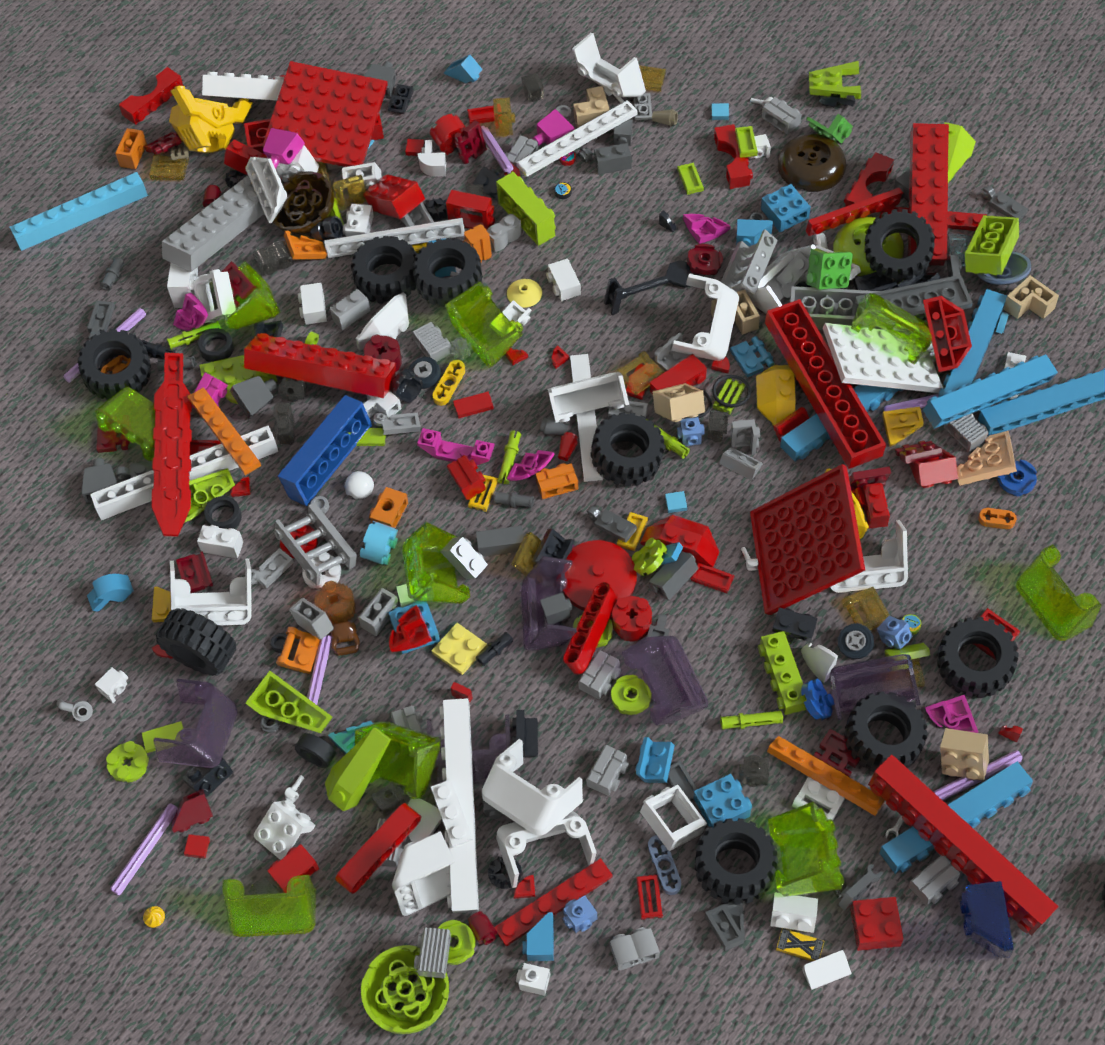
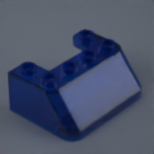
M1002 881L966 885L965 892H961L962 900L959 901L961 914H966L963 923L965 936L969 935L970 940L1001 959L1010 958L1014 948Z

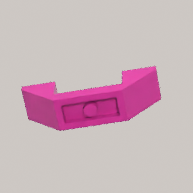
M425 428L422 429L417 442L420 448L436 459L453 462L465 455L469 461L473 459L476 465L488 462L495 446L494 443L476 440L474 447L444 441L441 438V432Z

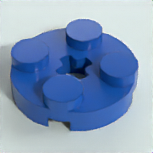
M1020 459L1015 461L1017 472L1001 475L997 478L1001 488L1014 496H1022L1031 492L1037 482V472L1034 466ZM1013 475H1015V476L1020 475V476H1021V478H1020L1021 480L1015 479Z
M815 679L803 684L801 694L806 696L807 701L804 704L812 717L815 719L821 718V721L831 717L832 706L835 705V701L831 694H827L822 682L819 679Z

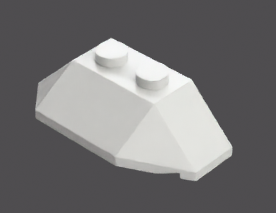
M250 157L245 169L269 223H272L287 199V193L271 159Z
M405 293L394 296L367 323L361 334L355 338L359 350H364L366 343L373 335L389 336L396 339L401 332L406 331L409 325Z

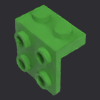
M837 114L829 128L810 117L806 118L809 122L808 126L813 131L841 144L852 132L853 126L839 114Z
M817 248L811 249L807 285L817 289L848 287L853 254L851 252L827 253Z

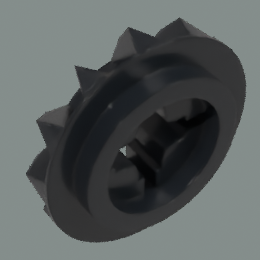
M230 169V173H226V185L232 188L248 175Z
M440 197L438 199L432 198L431 201L427 200L426 204H424L433 221H439L448 216L446 200H442ZM434 205L438 207V212L434 209Z
M498 856L497 859L491 861L488 868L489 880L498 888H511L509 876L507 879L503 873L499 874L502 868L501 865L505 867L503 858ZM514 858L519 872V882L522 875L521 865L517 862L516 858Z

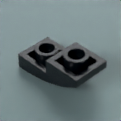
M397 84L395 93L391 96L388 107L389 112L401 114L406 112L414 92L413 86Z
M831 94V96L819 95V102L825 106L835 107L836 103L839 102L844 106L849 105L853 107L856 102L855 96L847 95V98H840V94Z

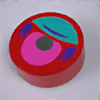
M572 151L559 158V162L564 166L573 165L576 161V154Z

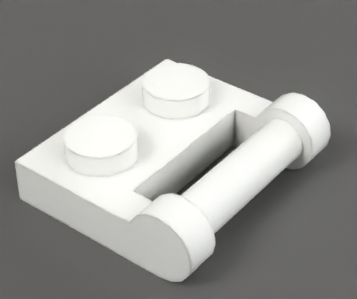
M808 777L796 796L792 807L800 808L823 820L824 824L830 826L845 798L840 796L838 792L830 790ZM806 797L827 808L830 812L826 813L803 801V799Z

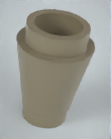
M673 109L653 111L652 121L668 126L676 125L678 112Z

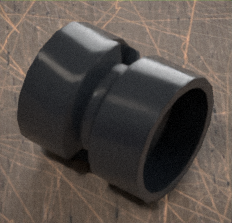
M338 216L325 218L324 221L319 222L311 229L312 237L319 241L341 238L343 235L341 219Z

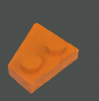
M285 231L284 238L292 259H326L327 252L322 241L310 239L303 235L298 238L290 235V231Z

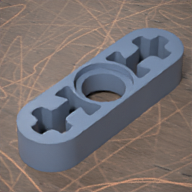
M655 835L648 841V850L663 891L668 895H675L681 889V879L671 852L667 850L665 845H661L662 855L658 856L657 848H652L654 842L663 844L659 837ZM666 860L671 866L668 870H662L658 866L659 862ZM671 874L672 882H677L674 889L666 886L668 885L667 875Z

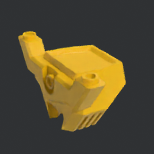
M176 86L175 89L170 91L178 105L172 107L169 122L189 151L215 153L226 150L235 132L233 124L237 125L244 122L253 102H249L247 98H241L232 107H228L224 103L194 98L190 90L185 89V86Z

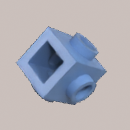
M699 417L682 419L680 427H677L678 439L681 438L682 444L685 446L701 444V438L705 432L703 424L699 422Z
M888 616L877 628L881 641L887 646L899 650L913 637L909 624L892 616Z
M585 895L578 900L573 899L569 901L563 909L564 917L562 919L568 929L573 928L575 933L580 930L582 932L586 931L592 926V922L597 920V912Z

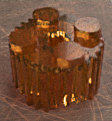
M325 582L322 586L323 588H319L320 591H317V595H315L314 603L316 607L323 610V612L325 611L332 625L352 620L351 617H354L356 613V603L352 590L347 585L345 586L344 583Z

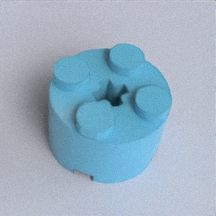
M372 521L364 536L365 549L361 548L360 557L382 565H388L391 554H389L390 549H394L397 544L398 538L396 536L398 530Z

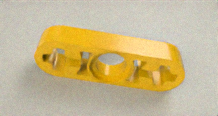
M453 360L449 363L433 392L435 404L443 406L451 399L465 374V365L462 361ZM457 367H460V369L456 370L455 375H453L454 368L456 369ZM447 380L454 382L451 386H446L444 383ZM444 390V397L438 399V396H441Z

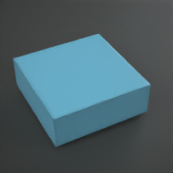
M729 103L712 104V120H729Z
M684 491L665 494L668 513L687 511Z

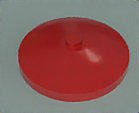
M603 540L583 542L572 548L571 553L567 556L564 567L559 572L560 588L566 599L569 598L572 605L583 611L594 588L601 582H607L617 594L618 599L632 596L637 582V572L634 570L635 563L623 548L614 543Z

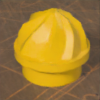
M157 906L148 908L143 915L144 923L151 928L160 926L165 919L164 911Z

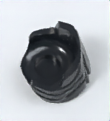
M404 369L392 378L391 393L400 401L403 400L410 403L420 393L423 382L410 369Z

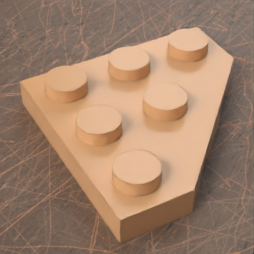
M1009 431L989 435L985 439L986 443L981 448L977 447L968 456L969 460L965 464H960L957 467L959 485L1017 472Z

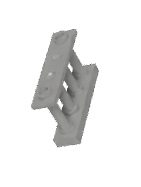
M763 230L758 243L750 247L743 241L738 242L721 282L736 292L746 289L752 295L756 294L778 240L767 230Z
M315 502L308 505L306 517L284 527L279 519L275 521L274 534L276 538L283 542L305 570L307 578L312 580L316 586L320 584V573L340 563L345 564L348 569L356 566V553ZM307 524H313L317 528V530L296 540L290 534ZM320 536L324 537L327 541L326 544L307 553L300 547ZM329 550H334L338 555L318 566H315L310 560Z

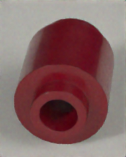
M209 185L204 190L202 203L204 208L221 196L218 186Z
M479 911L468 918V927L472 930L479 944L488 945L496 939L497 931L486 914Z

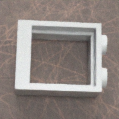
M219 269L212 270L210 274L200 275L199 279L194 281L195 296L208 313L205 323H214L237 314L228 272H220ZM212 281L218 306L216 310L214 309L209 285Z
M679 785L672 788L666 787L660 794L647 797L643 801L644 804L640 811L668 851L698 837L703 833L707 825ZM671 801L688 823V825L673 833L655 811Z

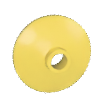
M531 279L517 280L507 290V298L510 303L514 300L522 308L537 304L542 297L540 285Z

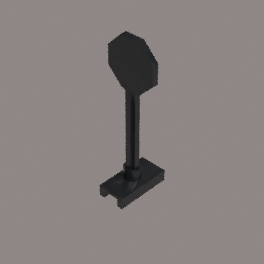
M679 260L669 264L665 276L625 289L621 287L614 277L608 280L604 304L605 306L611 304V315L619 313L621 300L627 298V296L666 283L683 288L690 287L686 285L688 275L699 276V273H692L687 262Z

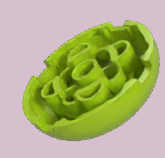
M875 217L857 218L851 223H846L838 231L834 239V252H851L853 254L852 263L858 265L861 270L856 275L859 277L876 272V270L872 271L870 263H867L865 258V236L869 226L873 225ZM900 233L889 235L882 243L884 252L897 259H902L904 255V243Z
M396 946L382 952L370 963L362 979L361 998L368 1016L380 1028L391 1033L412 1034L426 1029L440 1017L448 1001L449 980L447 973L445 978L419 976L417 969H414L415 956L420 955V948L417 946ZM411 975H416L418 979L416 982L412 983L408 980ZM390 983L397 984L396 990H388ZM409 990V994L404 995L403 992ZM420 994L425 996L422 1002L416 1001V997ZM403 1003L404 1006L401 1010H396V1004Z

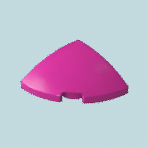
M683 214V220L689 232L699 244L711 241L723 235L731 228L730 225L715 217L711 219L704 217L702 214Z
M192 293L185 295L183 307L177 310L173 323L174 326L185 331L201 327L208 316L203 304Z
M538 450L536 454L525 453L521 463L514 464L507 477L508 481L523 480L541 471L551 461L554 453Z
M965 695L925 707L929 717L941 728L942 726L939 723L949 729L979 733Z

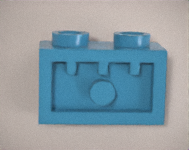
M644 737L643 743L640 746V757L636 765V775L645 783H667L675 745L672 742H653L649 737Z

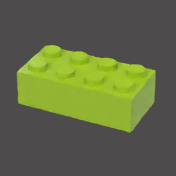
M512 172L496 181L498 204L508 214L515 215L521 221V228L538 246L555 237L556 226L554 224L555 214L553 210L545 206L543 200L534 194L531 187L526 186L520 176L518 177Z
M983 215L965 252L966 272L1002 275L1019 238V218Z

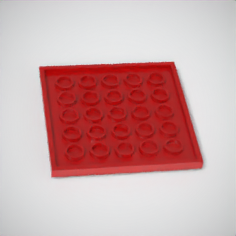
M290 61L262 149L265 146L271 128L298 133L305 143L304 146L318 162L342 167L363 164L388 86L387 81Z
M841 464L750 511L765 614L772 615L778 612L779 608L785 609L866 571L847 466Z

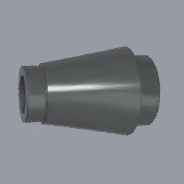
M549 416L548 418L543 417L540 431L544 432V434L562 436L567 432L568 425L556 422L555 419Z

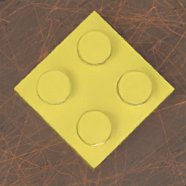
M456 623L432 649V654L463 675L476 661V656L484 651L488 645L466 628Z

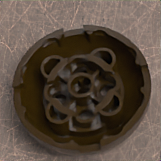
M804 134L793 138L782 148L778 157L777 167L780 176L787 184H792L794 188L804 189L806 192H820L834 187L842 180L846 171V158L843 150L834 140L819 134Z
M306 171L287 178L289 181L283 185L287 193V199L273 221L279 229L284 232L290 231V234L311 232L314 226L329 217L334 206V191L330 182L320 173Z

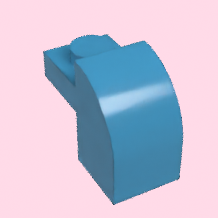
M108 574L92 582L94 589L87 597L92 611H100L110 600L123 602L134 590L128 575Z

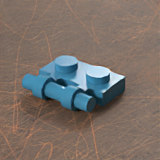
M757 336L751 339L753 343L751 346L745 341L730 347L731 354L747 378L764 370L762 364L766 363L769 368L775 365L772 360L773 356L770 352L766 351L764 348L765 344ZM757 351L761 355V357L757 358V356L755 355V352Z

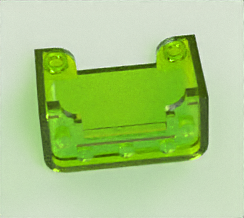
M246 261L239 268L257 288L245 300L238 296L236 300L240 305L236 308V311L231 315L227 313L224 316V323L230 329H239L275 318L281 313L269 284Z
M478 282L445 304V308L453 327L485 365L491 368L497 364L523 335V327L518 321H510L492 301L491 295L493 293L490 288Z
M874 293L866 294L860 301L851 329L858 333L862 328H868V330L872 331L875 326H878L906 342L904 350L909 353L907 361L914 365L926 352L932 341V336L926 322Z
M428 522L421 525L403 544L402 552L408 597L421 602L462 604L470 598L469 587L464 584L459 587L457 586L455 567L440 552L452 538H457V536Z
M1051 544L1038 554L1018 578L1016 589L1056 640L1066 641L1091 628L1102 605L1090 593L1074 595L1053 568V566L1059 563L1061 554Z
M377 722L355 730V745L375 727L391 739L369 783L382 778L406 786L405 794L411 799H419L425 795L441 748L440 738L390 722Z
M309 875L291 878L287 885V893L244 895V886L239 880H223V898L229 927L233 935L237 937L306 934L314 929L316 924V890Z

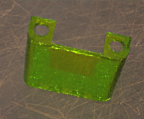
M126 386L95 410L97 425L104 432H111L112 430L117 433L121 432L130 442H136L140 445L143 452L142 456L146 460L153 461L155 441L153 440V428H155L154 403Z
M814 802L768 819L770 836L780 846L783 874L776 870L775 879L777 890L784 897L842 889L844 879L840 873L839 866H841V861L836 850L838 848L837 840L834 837L836 828L832 819L826 817L822 808H818Z

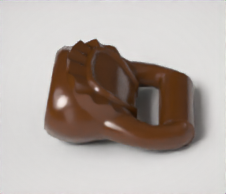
M348 621L333 624L330 636L331 649L334 654L342 656L356 653L359 650L360 640L356 633L357 628L354 622ZM348 641L355 642V645L353 646H347L336 649V645L338 643L340 644L342 642Z

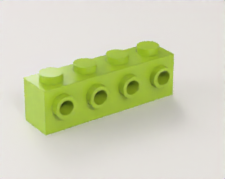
M785 632L762 636L760 645H758V651L760 656L765 658L764 668L766 673L771 675L772 680H770L772 691L777 692L778 708L780 710L783 709L784 715L807 710L804 704L807 701L806 696L801 694L803 682Z

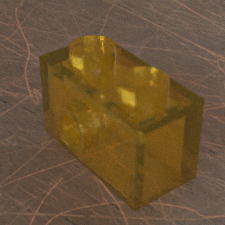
M510 97L493 99L496 136L506 137L513 135L512 123H515V113H511Z

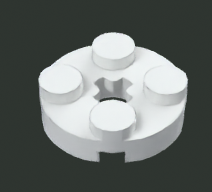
M325 552L310 560L315 566H318L335 557ZM338 564L326 570L325 575L320 573V584L317 586L312 580L307 578L304 569L302 575L305 583L310 588L327 590L338 583L341 576V566Z

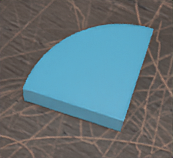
M1001 313L996 332L1001 334L1004 332L1009 316L1008 313Z

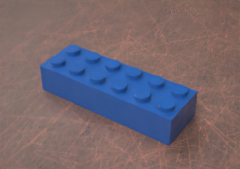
M345 395L331 413L326 416L325 420L311 437L303 444L296 455L292 457L286 467L281 470L278 478L290 499L307 506L355 448L365 432L372 427V423L361 401Z

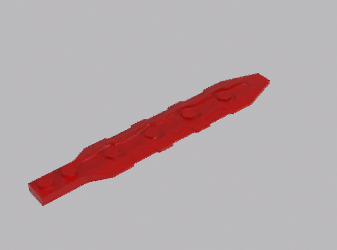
M165 352L164 382L154 394L155 428H153V440L155 441V450L152 466L154 471V488L152 489L151 508L162 535L178 537L191 509L189 477L191 472L190 442L192 440V430L190 429V413L192 412V404L188 399V396L191 394L183 383V353Z

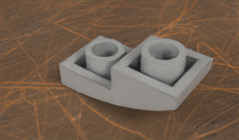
M650 93L634 97V107L637 109L635 120L652 119Z

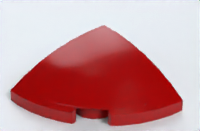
M417 605L399 618L396 632L394 630L391 631L389 647L391 652L413 649L432 641L425 620Z

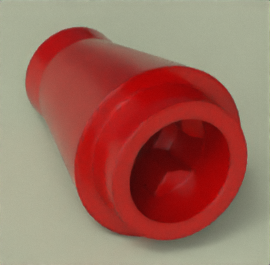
M565 432L561 436L558 454L560 460H569V457L579 443L577 435Z

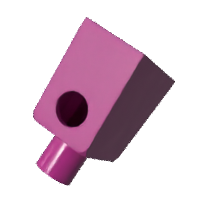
M555 109L537 123V135L533 137V140L538 142V146L544 142L548 145L572 132L575 128Z
M271 128L263 152L268 159L272 160L276 169L279 163L291 164L305 143L298 133Z

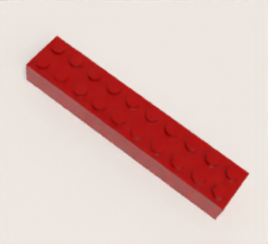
M798 299L768 310L765 325L848 469L883 457L886 443L851 384L842 383L831 351L802 301Z
M892 754L875 770L868 784L871 791L876 796H881L891 810L897 811L907 825L913 826L918 830V834L922 839L931 842L935 846V850L941 856H946L956 870L962 871L972 885L978 886L984 891V895L988 900L997 903L1001 907V911L1007 917H1012L1023 932L1029 933L1032 936L1059 907Z

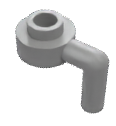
M58 700L56 703L59 709L72 712L73 717L78 721L88 720L93 713L92 706L87 701L81 700L70 704L63 700ZM80 708L86 709V713L84 715L79 714Z

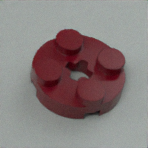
M710 244L695 245V248L689 250L687 256V264L690 267V271L694 274L716 275L722 266V253L720 251L718 253L714 249L715 247Z

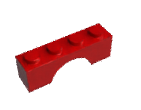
M166 67L155 76L157 86L154 91L145 96L130 95L119 104L122 116L135 125L143 121L147 115L156 111L161 104L167 102L173 96L170 90L175 89L176 86H183L179 74Z
M735 125L715 127L714 140L717 150L726 152L734 158V161L726 166V178L729 188L750 186L753 172L752 169L748 168V157L740 158Z
M877 152L874 153L872 158H868L865 170L862 169L860 171L858 181H854L851 193H847L845 196V207L873 197L868 191L867 186L874 182H885L893 169L894 159Z

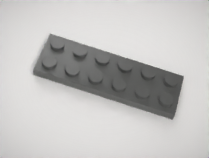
M961 275L855 297V303L865 328H876L924 318L926 313L923 300L943 296L961 309L972 308L973 304Z

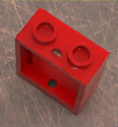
M451 190L446 201L448 220L462 218L464 228L474 229L473 227L481 224L487 230L495 224V217H493L494 206H492L491 198ZM460 209L482 213V216L463 213Z

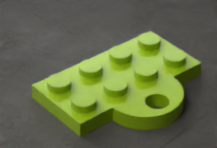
M244 355L200 365L202 377L204 373H207L228 385L225 397L235 404L238 403L230 392L233 385L260 376L264 383L271 378L275 382L277 381L276 375L245 369Z

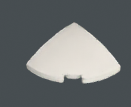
M808 643L801 649L802 656L815 676L825 683L829 679L831 669L836 665L838 655L819 644L814 648H809L812 643Z
M413 796L408 806L421 815L422 818L408 836L412 842H418L434 834V831L442 822V817L437 807Z

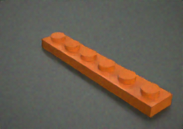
M204 387L188 396L191 404L244 475L261 466L258 458Z
M778 736L768 747L767 752L830 790L838 792L840 796L872 815L876 816L883 807L885 800L881 796H876L867 787L782 737Z

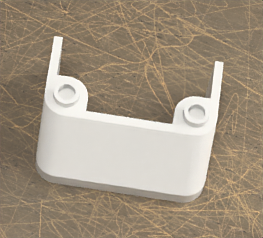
M590 33L572 48L578 72L581 76H585L613 92L615 96L640 97L646 92L637 58L634 57L624 67L618 69L600 58L593 33Z
M812 244L787 251L773 261L765 269L756 294L752 295L745 289L753 305L764 313L782 306L780 300L784 297L782 294L783 285L776 278L799 251L809 259L810 251L815 249V246ZM807 271L806 274L800 279V281H799L798 283L803 282V281H805V282L807 283V274H808V271Z
M689 274L686 285L705 289L708 297L717 299L710 334L705 332L697 333L692 344L674 340L671 351L688 355L694 354L697 357L715 361L723 360L728 351L739 296L736 291L718 280Z
M620 372L608 373L548 389L555 421L560 423L569 421L570 417L574 414L607 406L619 409L625 407L624 404L629 405L623 376Z
M896 520V539L886 540L882 544L881 555L863 556L866 571L832 586L831 589L834 592L899 587L907 582V530L900 520Z
M245 559V577L233 579L230 583V592L190 593V585L186 580L175 579L174 561H170L171 610L176 608L191 610L214 621L217 625H243L248 623L251 619V566L249 559Z
M518 739L496 758L482 788V798L486 803L532 834L544 835L583 802L582 779L578 777L566 789L557 784H549L542 790H539L513 773L523 764L522 740Z
M572 811L544 835H534L516 822L503 825L498 829L496 839L512 888L517 887L519 876L513 856L522 853L527 842L566 832L572 838H579L588 865L594 863L596 850L586 822L577 813Z
M441 831L423 840L410 842L404 846L392 882V888L403 916H408L446 898L447 895H451V886L447 887L446 875L450 873V865L455 863Z

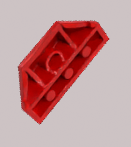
M943 296L925 299L923 304L938 371L944 372L957 369L972 347L964 310Z
M673 514L647 527L640 542L644 546L650 538L660 540L666 546L679 542L683 546L682 552L692 554L696 563L699 562L710 567H714L720 553L709 526Z

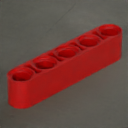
M601 582L594 588L563 656V661L576 675L586 671L610 619L613 607L617 603L618 596L607 582Z
M406 803L400 805L338 872L335 880L351 894L357 892L416 828L422 816Z

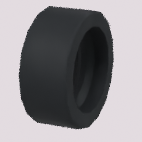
M209 329L198 340L199 351L203 359L208 362L228 359L234 351L232 338L224 329ZM214 339L226 341L225 347L219 351L211 352L206 350V345Z
M218 496L213 498L204 508V517L208 526L214 525L223 529H235L241 522V510L237 501L231 497ZM230 507L233 509L234 514L229 520L225 522L213 521L212 514L218 508Z
M310 733L302 734L295 745L297 754L307 762L320 768H327L336 754L334 748L329 743Z

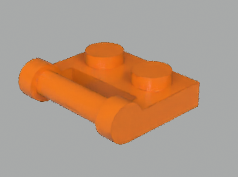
M288 627L286 631L287 638L276 664L284 668L311 674L320 639L295 627ZM294 639H300L294 660L291 661L288 657Z

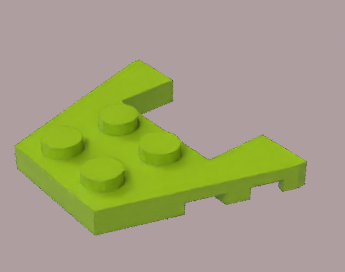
M859 61L809 72L810 95L831 96V94H840V98H847V95L855 96V99H861V86L843 87L842 75L859 74Z

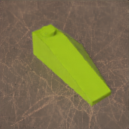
M945 122L944 124H949V183L966 160L971 157L976 141L962 126Z
M229 469L189 481L191 509L185 522L191 521L200 514L207 503L213 498L223 496L235 486Z
M271 671L267 673L246 701L248 706L262 716L317 733H322L333 718Z
M376 727L373 728L332 767L325 781L328 800L342 811L358 805L391 741L388 736Z

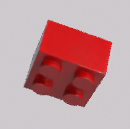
M896 897L852 901L850 911L857 951L901 947L904 938Z

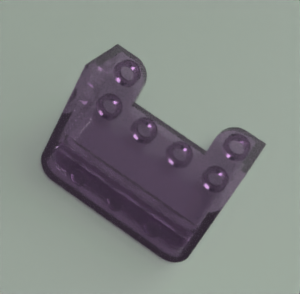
M645 637L622 652L624 662L628 668L641 670L643 680L652 693L653 701L657 704L650 708V718L655 725L672 724L708 707L707 697L681 643L676 637Z

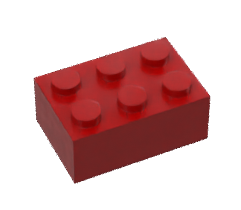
M389 174L383 176L377 184L370 186L368 191L363 194L368 204L372 205L374 212L398 219L403 218L425 200L416 181Z

